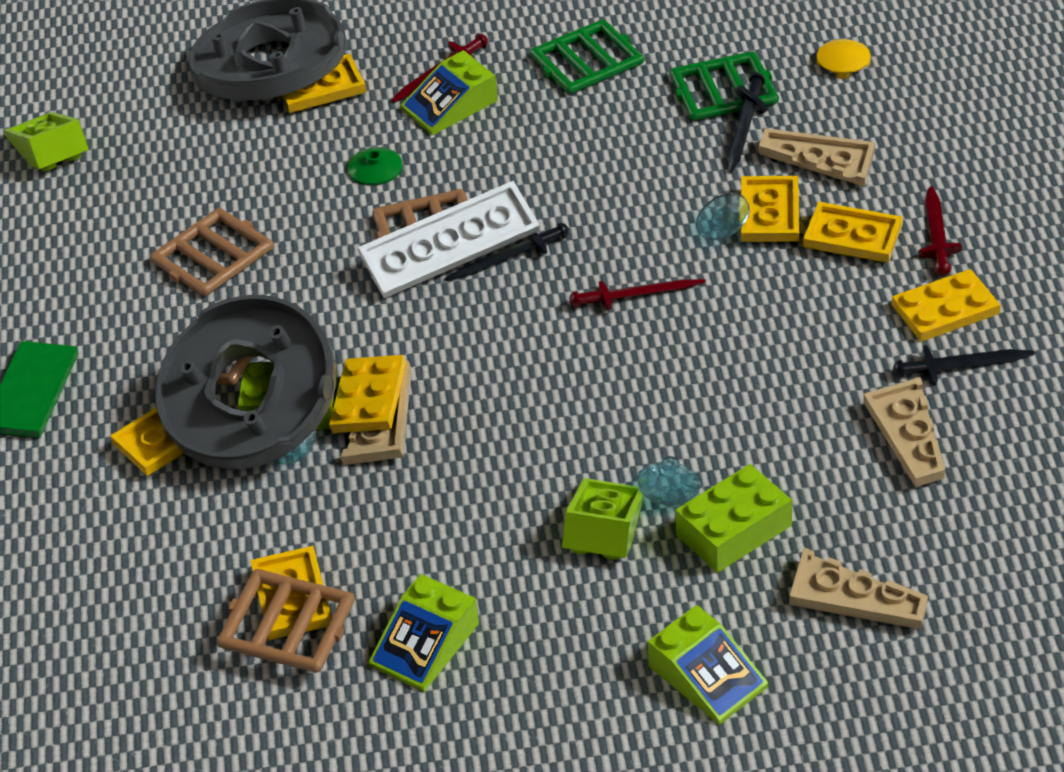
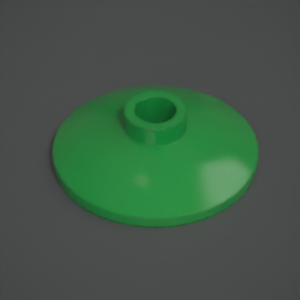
M373 147L353 155L348 162L347 170L350 178L355 182L367 186H377L394 180L401 173L403 164L400 155L395 151L383 147Z

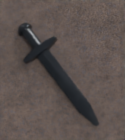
M753 73L749 77V90L742 86H738L734 90L742 99L744 105L729 152V173L734 171L741 159L754 111L756 110L761 113L768 111V107L758 97L761 86L765 84V78L761 73Z
M557 223L555 228L540 234L533 233L528 236L529 240L464 266L445 277V280L449 281L470 275L531 248H535L542 254H547L545 244L560 237L565 239L569 235V228L565 223Z
M924 345L922 349L923 360L911 362L898 360L893 365V373L899 378H904L906 374L926 372L930 382L935 386L938 381L937 371L1014 362L1033 356L1035 352L1032 350L1005 349L934 358L927 345Z

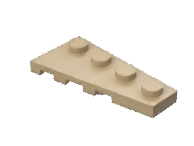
M768 128L764 129L759 144V155L863 187L866 185L875 152V142Z
M406 361L391 430L350 432L348 448L343 449L340 456L343 465L403 458L412 371L409 361Z
M921 377L864 393L863 403L915 487L945 478V467L938 440H936L934 435V425L932 418L929 416L928 403L923 393Z
M803 548L789 596V605L916 629L922 628L928 604V595L889 580L885 583L873 579L872 574L861 569L855 572L842 567V562L830 557L828 560L814 556V551Z

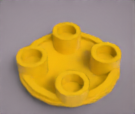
M838 39L827 42L819 48L816 62L824 69L835 73L837 78L847 79L851 76V73L868 67L871 63V55L869 49L860 42Z

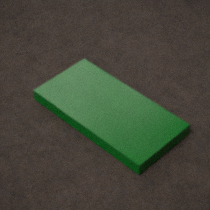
M30 341L20 342L0 384V434L41 438L79 355L77 346Z

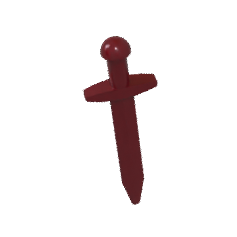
M477 34L475 39L464 47L449 41L448 48L453 54L444 60L463 50L472 56L471 54L478 49L487 47L488 38L484 34ZM441 62L404 86L391 101L395 103L409 97Z
M930 186L926 197V208L932 245L919 249L918 256L919 258H935V273L940 277H945L952 270L947 256L959 253L963 249L961 243H946L940 198L934 187Z
M681 279L609 290L603 281H598L599 291L585 293L574 291L569 297V302L574 308H580V305L602 302L607 310H612L611 299L688 288L705 283L706 279Z

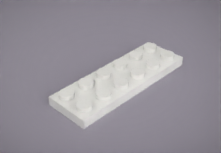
M511 181L358 247V253L383 298H387L539 231L540 225L514 181Z

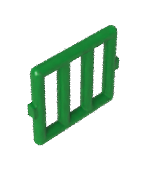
M604 19L530 50V56L543 68V74L548 79L553 78L568 94L578 92L644 63V56L630 44V38L625 33L621 35ZM602 31L629 58L617 63L590 35ZM579 40L607 68L594 72L567 45ZM557 50L583 78L571 82L545 54Z
M754 51L674 67L670 70V77L676 87L675 96L678 102H683L691 120L697 121L742 111L744 102L738 95V101L723 102L709 71L724 68L734 90L738 86L745 88L735 66L746 63L750 64L754 73H761L765 78V84L761 86L765 95L758 97L766 106L778 103L779 96L772 84V74L769 69H764L758 55ZM698 74L713 106L698 109L683 77Z

